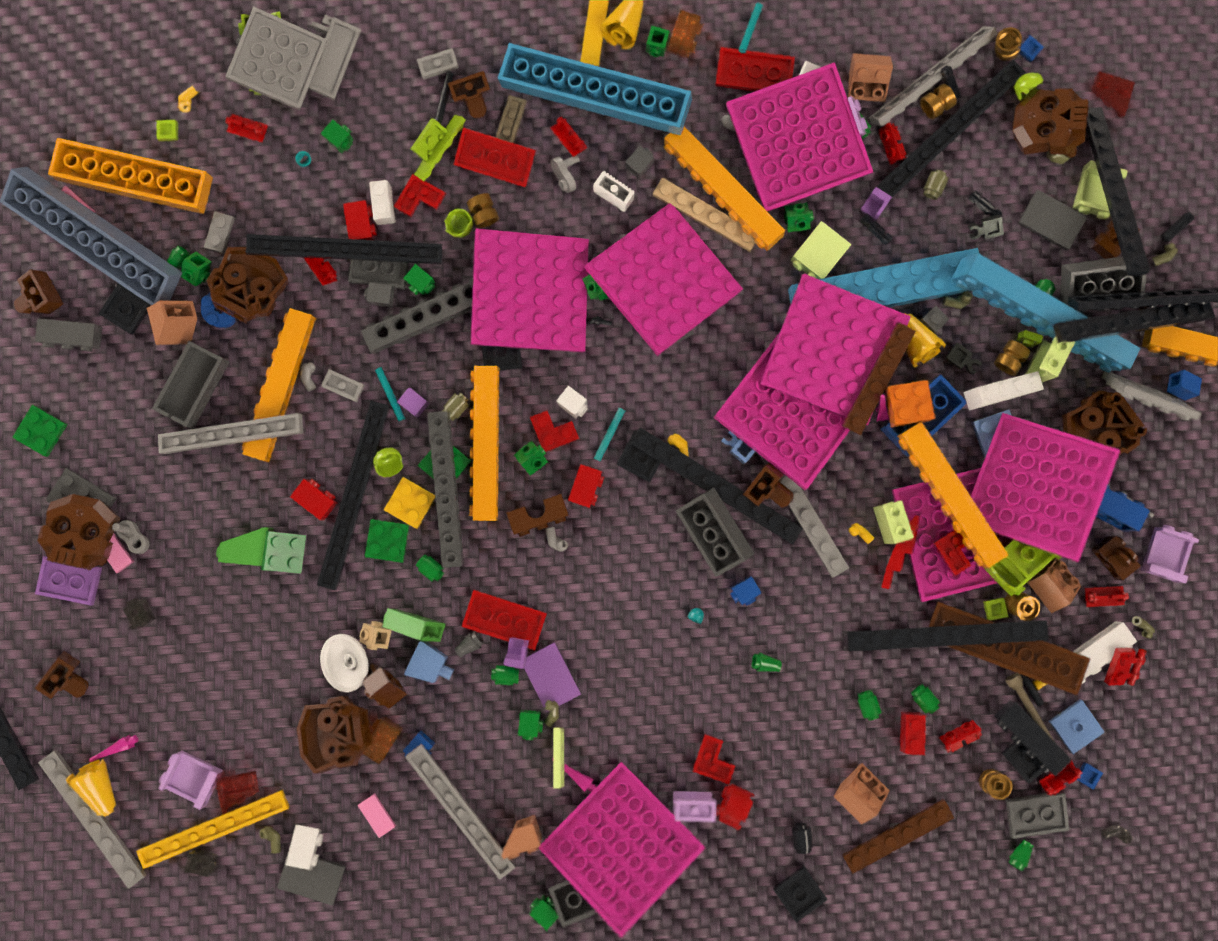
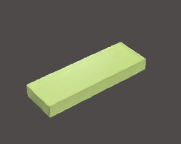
M553 728V788H563L564 729Z

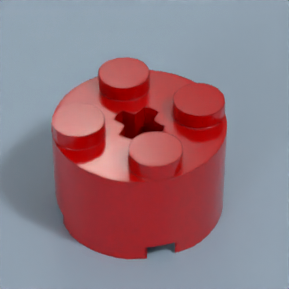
M732 783L728 787L725 786L721 793L723 799L721 804L716 806V820L736 830H740L742 826L739 823L741 820L746 821L753 804V800L750 798L754 797V793Z

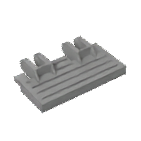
M325 15L322 23L330 26L329 28L317 22L311 23V27L314 30L326 34L327 44L309 90L335 100L361 29L335 17L332 18Z

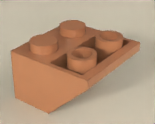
M853 53L849 71L848 97L852 96L855 100L885 102L893 69L891 56Z
M158 301L147 308L156 345H180L192 341L197 323L193 301Z
M1056 557L1027 582L1051 613L1070 605L1081 588L1079 580L1071 574L1065 562L1060 559L1058 560Z
M861 763L840 784L834 797L860 824H863L877 816L890 790Z
M535 815L516 821L501 855L502 859L508 858V860L520 856L519 853L525 851L532 853L538 850V847L541 846L542 834Z

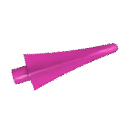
M885 395L880 396L879 404L875 409L878 414L876 421L889 420Z
M129 734L104 751L91 757L89 761L93 762L105 756L129 750L135 747L134 744L138 742V737L136 735L130 737Z
M564 763V771L584 792L587 789L592 792L597 787L592 783L594 779Z

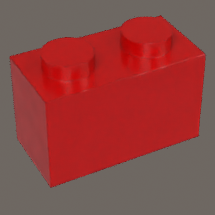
M366 200L344 203L348 238L375 240L374 236L377 235L375 224H372V205L369 206Z
M580 464L568 501L590 508L591 505L595 506L598 495L595 494L597 487H602L605 478L601 476L602 471Z
M303 479L290 498L317 519L324 521L338 504L334 500L336 496L328 490L324 492L320 489L321 485L314 479Z
M901 712L900 751L907 755H925L926 715L920 712Z

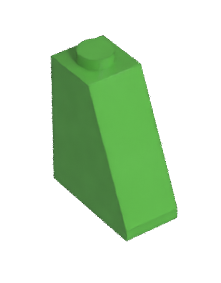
M264 527L221 542L216 551L218 562L262 566L266 531L273 532L274 528Z
M391 608L387 609L382 625L384 628L417 640L433 642L441 641L445 628V623Z

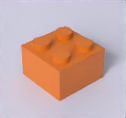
M928 380L889 386L885 389L891 428L929 422L935 419Z

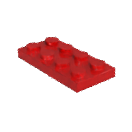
M720 47L715 86L747 91L761 90L791 79L793 77L795 57L746 50V53H740L739 49Z
M463 127L453 165L527 187L537 150Z
M473 590L461 627L509 642L511 637L529 640L528 648L535 650L547 613Z

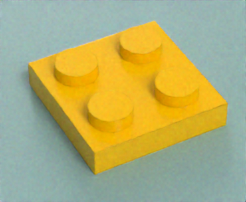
M402 477L384 511L418 529L436 496Z

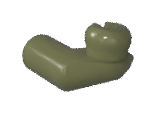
M1049 151L1047 152V158L1053 163L1064 164L1070 159L1065 154L1051 155Z
M1174 243L1164 247L1165 253L1152 258L1155 266L1173 259L1178 252Z
M965 291L957 298L945 296L943 305L962 309L971 302L972 294Z
M1139 616L1133 617L1132 623L1143 630L1141 635L1151 639L1153 633H1155L1154 628L1145 619Z
M547 700L545 710L550 711V714L544 722L545 725L551 727L559 718V708L556 701Z
M269 826L261 829L259 836L261 839L264 838L271 842V853H280V834Z

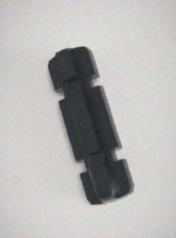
M944 66L941 69V75L944 77L943 81L952 89L957 100L961 97V94L958 90L952 67Z
M974 191L969 196L968 200L973 204L976 203V206L986 215L989 214L990 217L1002 216L1003 213L998 208L995 209V206L986 198H981V194L977 191Z
M1191 212L1185 213L1161 235V239L1166 243L1171 241L1194 220V215Z
M865 214L861 218L860 222L867 226V229L875 237L880 238L884 245H887L893 239L879 223L872 220L869 214Z

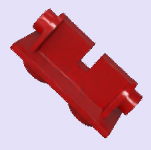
M234 114L230 117L227 116L225 123L228 124L226 132L263 143L268 128L267 124Z
M559 117L556 120L557 123L550 127L572 157L588 148L584 140H581L569 125L566 118Z
M889 122L879 129L878 132L889 164L892 165L898 160L899 162L904 161L907 153L903 143H897V141L901 140L898 127L894 123L891 124Z
M304 258L323 286L337 281V272L328 261L325 262V259Z
M1123 586L1084 588L1086 607L1125 605V600L1129 599V594L1124 591Z
M971 720L952 731L946 732L939 739L945 745L946 752L953 753L964 747L963 740L968 745L980 739L982 729Z
M1071 761L1057 776L1048 774L1039 782L1045 793H1048L1049 796H1055L1066 787L1064 783L1067 782L1070 785L1077 779H1080L1082 772Z

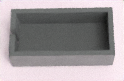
M188 341L152 409L185 427L194 429L224 374L229 361Z

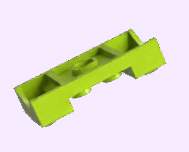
M1013 540L1004 548L1008 556L993 566L984 569L1010 596L1014 594L1019 596L1026 589L1024 585L1055 557L1059 560L1061 556Z

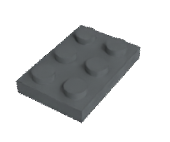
M66 468L45 501L50 503L76 494L99 499L111 508L117 498L73 470Z

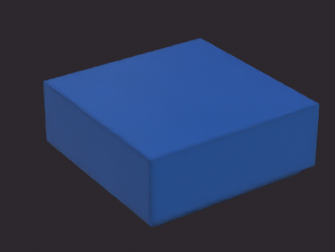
M1029 35L1021 45L1019 54L1031 63L1044 46Z
M1084 762L1080 768L1082 772L1081 778L1077 780L1094 790L1103 773Z

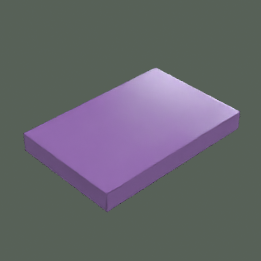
M43 556L35 594L94 605L102 567L95 566L92 570H85L47 561V556Z
M555 642L527 656L524 669L544 708L546 707L545 703L547 700H554L560 706L581 695Z

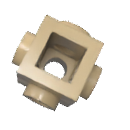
M372 621L371 624L363 623L359 642L365 644L366 648L370 650H377L378 648L388 649L392 630L382 627L383 623L378 621Z

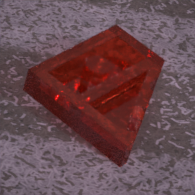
M1099 71L1096 74L1091 92L1101 98L1107 107L1111 106L1118 113L1117 116L1119 118H1123L1126 115L1135 82Z
M256 771L216 779L222 814H226L228 809L236 803L239 805L247 797H251L259 792Z

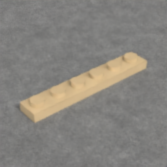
M664 178L660 180L652 196L666 204L671 203L678 211L745 250L751 251L755 244V239L751 234L747 235L742 230V225L738 221H733L730 216Z

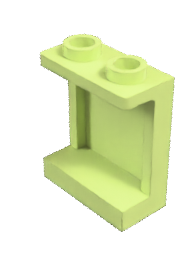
M1091 160L1083 167L1072 209L1078 210L1081 214L1097 215L1099 219H1109L1111 215L1096 163ZM1121 169L1123 179L1126 178L1128 170Z
M821 221L792 257V265L799 271L803 270L811 277L823 279L851 244Z
M1056 336L1052 343L1042 340L1025 374L1039 371L1042 383L1058 377L1075 342L1058 344Z
M902 501L889 502L873 507L884 544H896L913 538Z

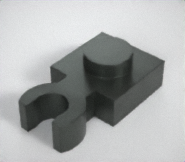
M1001 215L981 219V225L975 223L968 225L970 230L976 229L974 234L969 235L972 240L978 239L981 235H983L984 239L1004 235Z
M955 343L945 357V360L959 370L965 366L966 371L971 375L976 373L971 367L972 364L978 367L982 364L977 359L972 360L970 357L973 353L959 343Z

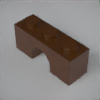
M562 494L543 500L545 512L540 518L530 517L525 506L507 512L513 534H518L519 537L530 534L529 530L537 528V531L547 528L548 523L555 521V524L567 521L566 517L569 514Z

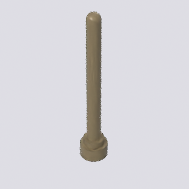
M1014 673L1005 679L1007 685L1016 690L1031 718L1052 738L1022 687L1023 679L1020 674Z

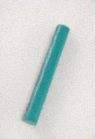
M756 3L739 47L740 53H746L763 7L761 3Z
M382 367L375 369L398 422L405 420L406 418Z
M618 408L593 459L601 461L625 413L624 409Z

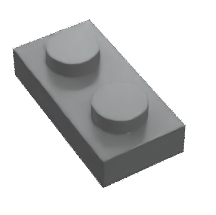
M453 48L417 59L423 80L459 69Z
M214 212L204 245L205 249L222 254L225 253L235 220L233 216Z
M329 369L321 387L358 402L365 385Z

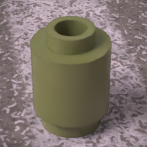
M941 170L932 171L923 188V195L929 199L937 200L942 195L949 180L946 176L947 174Z
M454 393L443 406L444 409L441 412L449 411L450 419L454 421L468 408L469 404L467 402L469 399L462 393L458 395Z

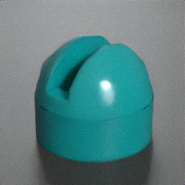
M300 151L296 155V162L301 167H307L311 163V156L306 151ZM306 155L308 158L301 164L300 162Z
M694 608L689 612L687 618L701 624L704 619V613L700 608Z

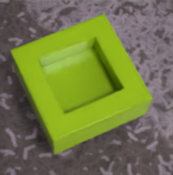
M156 120L158 141H178V122L176 120Z
M1024 330L1019 333L1017 340L1023 342L1024 346L1034 347L1042 343L1043 335Z
M1004 598L983 601L987 620L991 621L1008 617Z

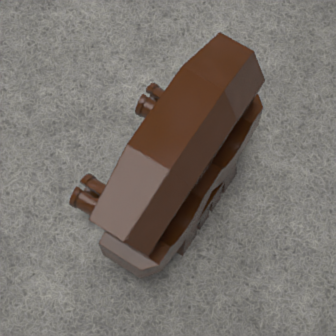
M1056 88L1055 91L1044 89L1030 91L1016 106L1013 123V138L1022 153L1026 155L1049 151L1051 155L1065 154L1066 157H1074L1077 154V146L1085 142L1089 109L1088 99L1083 100L1073 88Z
M227 247L220 267L214 268L206 280L214 307L245 324L257 317L270 316L276 306L275 300L289 283L286 274L275 258L271 256L247 255L246 247ZM235 273L239 275L236 278L232 277ZM259 287L265 288L263 291L258 290Z
M1102 390L1093 392L1081 401V406L1062 415L1063 432L1120 450L1118 457L1122 454H1128L1139 446L1141 436L1147 433V427L1143 428L1145 425L1125 398L1118 392L1113 393ZM1090 415L1093 416V422L1089 420ZM1107 439L1111 441L1110 445L1106 443Z
M72 494L50 502L46 514V524L40 528L37 542L44 549L47 561L92 570L97 565H105L107 559H109L113 543L110 541L114 533L112 526L115 523L118 524L121 518L104 501ZM67 524V528L63 530L62 526ZM95 529V535L91 536V531Z
M347 696L328 699L327 704L304 706L297 726L299 751L301 758L314 774H321L336 767L347 768L358 765L362 753L369 745H373L372 736H370L368 709L354 704Z

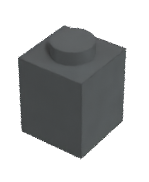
M639 146L625 162V168L637 179H640L653 165L654 154L648 148Z
M369 282L368 288L366 287L364 297L370 305L393 308L395 288L392 285Z
M935 306L919 321L936 333L949 318Z

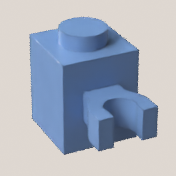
M729 431L728 434L732 436V440L727 441L723 438L721 442L731 446L732 449L729 453L742 464H745L756 451L741 439L738 440L736 435Z

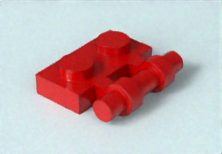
M1116 648L1104 682L1108 686L1124 685L1127 679L1126 683L1134 686L1136 680L1141 675L1139 671L1141 666L1145 664L1147 651L1140 648L1136 654V651L1132 648Z

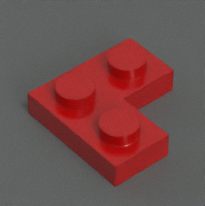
M412 174L396 201L394 208L409 217H412L420 202L437 210L446 193Z
M548 410L530 417L541 447L545 452L579 439L572 421L554 428Z
M955 529L933 542V545L953 576L972 566L961 550L965 547L963 543L964 538Z
M704 733L692 772L730 784L735 765L718 759L723 744L722 739Z

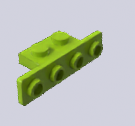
M454 115L446 128L435 119H430L410 148L423 160L414 173L415 176L425 181L431 175L432 169L440 162L445 150L451 146L456 134L462 130L463 124L466 121L464 117Z

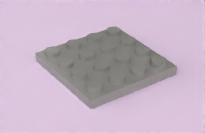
M253 6L225 77L232 82L300 111L327 44V39Z
M1104 371L1102 378L1107 381L1106 384L1123 397L1131 400L1135 398L1142 404L1150 407L1153 405L1169 414L1172 412L1187 421L1190 418L1198 420L1201 415L1199 411L1175 396Z

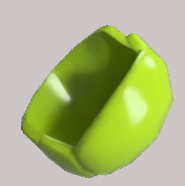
M1027 73L1017 80L1014 90L1018 100H1022L1030 91L1036 90L1039 84H1043L1041 74Z
M454 209L444 220L445 231L455 238H463L469 235L473 229V218L464 209Z
M383 448L376 453L373 459L375 470L382 477L394 476L403 468L402 456L395 448Z

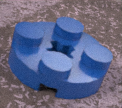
M210 293L202 298L201 314L209 325L217 328H228L236 322V318L225 312L220 314L216 311Z

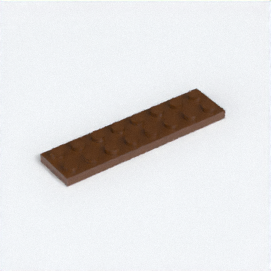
M937 602L928 627L991 624L994 622ZM1045 641L947 646L1075 695L1079 693L1091 659Z

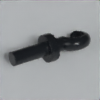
M597 316V318L593 317L591 322H586L587 325L595 322L597 326L600 324L612 326V321L603 320L600 316Z

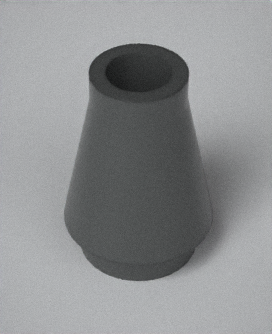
M470 632L455 647V652L459 657H463L482 648L484 640L478 632Z

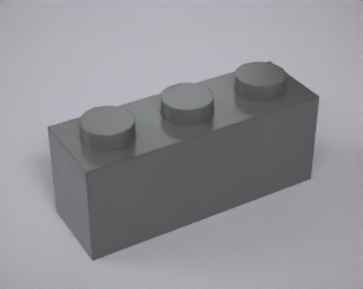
M37 318L35 341L41 343L42 347L54 348L57 345L65 350H73L74 347H78L81 351L92 352V349H100L102 327L92 323Z

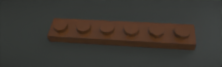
M900 322L896 323L842 425L844 428L858 435L862 434L880 400V396L885 391L916 331Z
M943 799L842 854L851 873L854 874L954 819V816Z

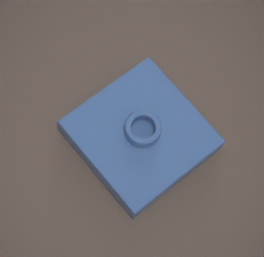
M1081 699L1049 720V723L1071 754H1075L1105 733Z

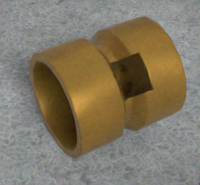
M1007 27L998 33L995 54L1000 60L1010 61L1019 54L1022 42V35L1019 30Z
M946 84L940 85L934 89L933 93H928L920 99V106L924 114L931 120L940 116L943 113V109L947 111L957 103L954 92Z
M483 193L467 201V206L470 213L474 214L473 220L478 229L486 228L499 221L496 209L492 208L493 201L490 194Z
M1009 340L1003 348L1004 353L999 354L994 365L1002 372L1016 376L1022 367L1021 363H1024L1030 355V350L1017 341Z
M1023 592L1019 596L1007 594L1005 597L1008 613L1024 621H1031L1038 616L1040 604L1036 598Z
M987 769L979 777V786L993 798L1005 799L1010 795L1012 782L1003 773L995 769Z

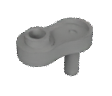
M578 155L566 160L558 156L550 162L551 168L559 180L560 189L566 193L576 190L575 180L567 167L580 162Z
M124 520L112 526V529L117 531L118 536L126 542L132 553L143 554L148 550L149 540L139 531L135 522Z

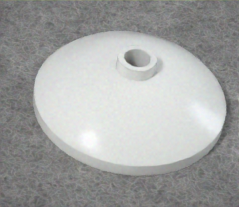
M347 634L334 635L324 643L320 662L326 680L331 686L342 692H351L360 688L368 675V659L362 645L354 637Z

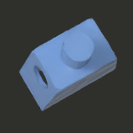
M420 640L404 675L435 683L439 676L450 680L454 669L445 665L448 658L447 655L427 641Z

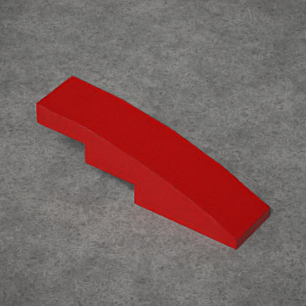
M916 514L909 523L913 538L899 542L894 547L885 570L881 588H891L894 571L901 572L903 569L905 553L911 555L914 553L921 515Z

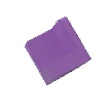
M875 187L862 206L861 212L869 214L876 221L892 197Z
M408 388L397 401L417 418L430 404L411 388Z
M512 637L509 639L504 666L524 668L529 640Z

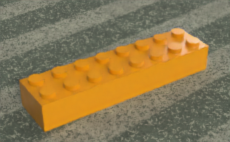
M57 138L48 171L49 176L60 182L201 214L205 213L213 177L206 171Z

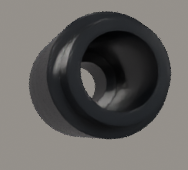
M806 823L795 824V827L792 828V838L796 853L807 854L812 852L811 827L807 826Z

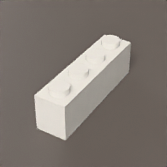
M1039 371L968 390L964 392V396L970 411L1044 390Z
M1115 621L1073 651L1091 658L1082 684L1089 675L1097 674L1101 671L1102 666L1106 663L1110 664L1116 648H1133L1132 645L1137 641L1124 622Z

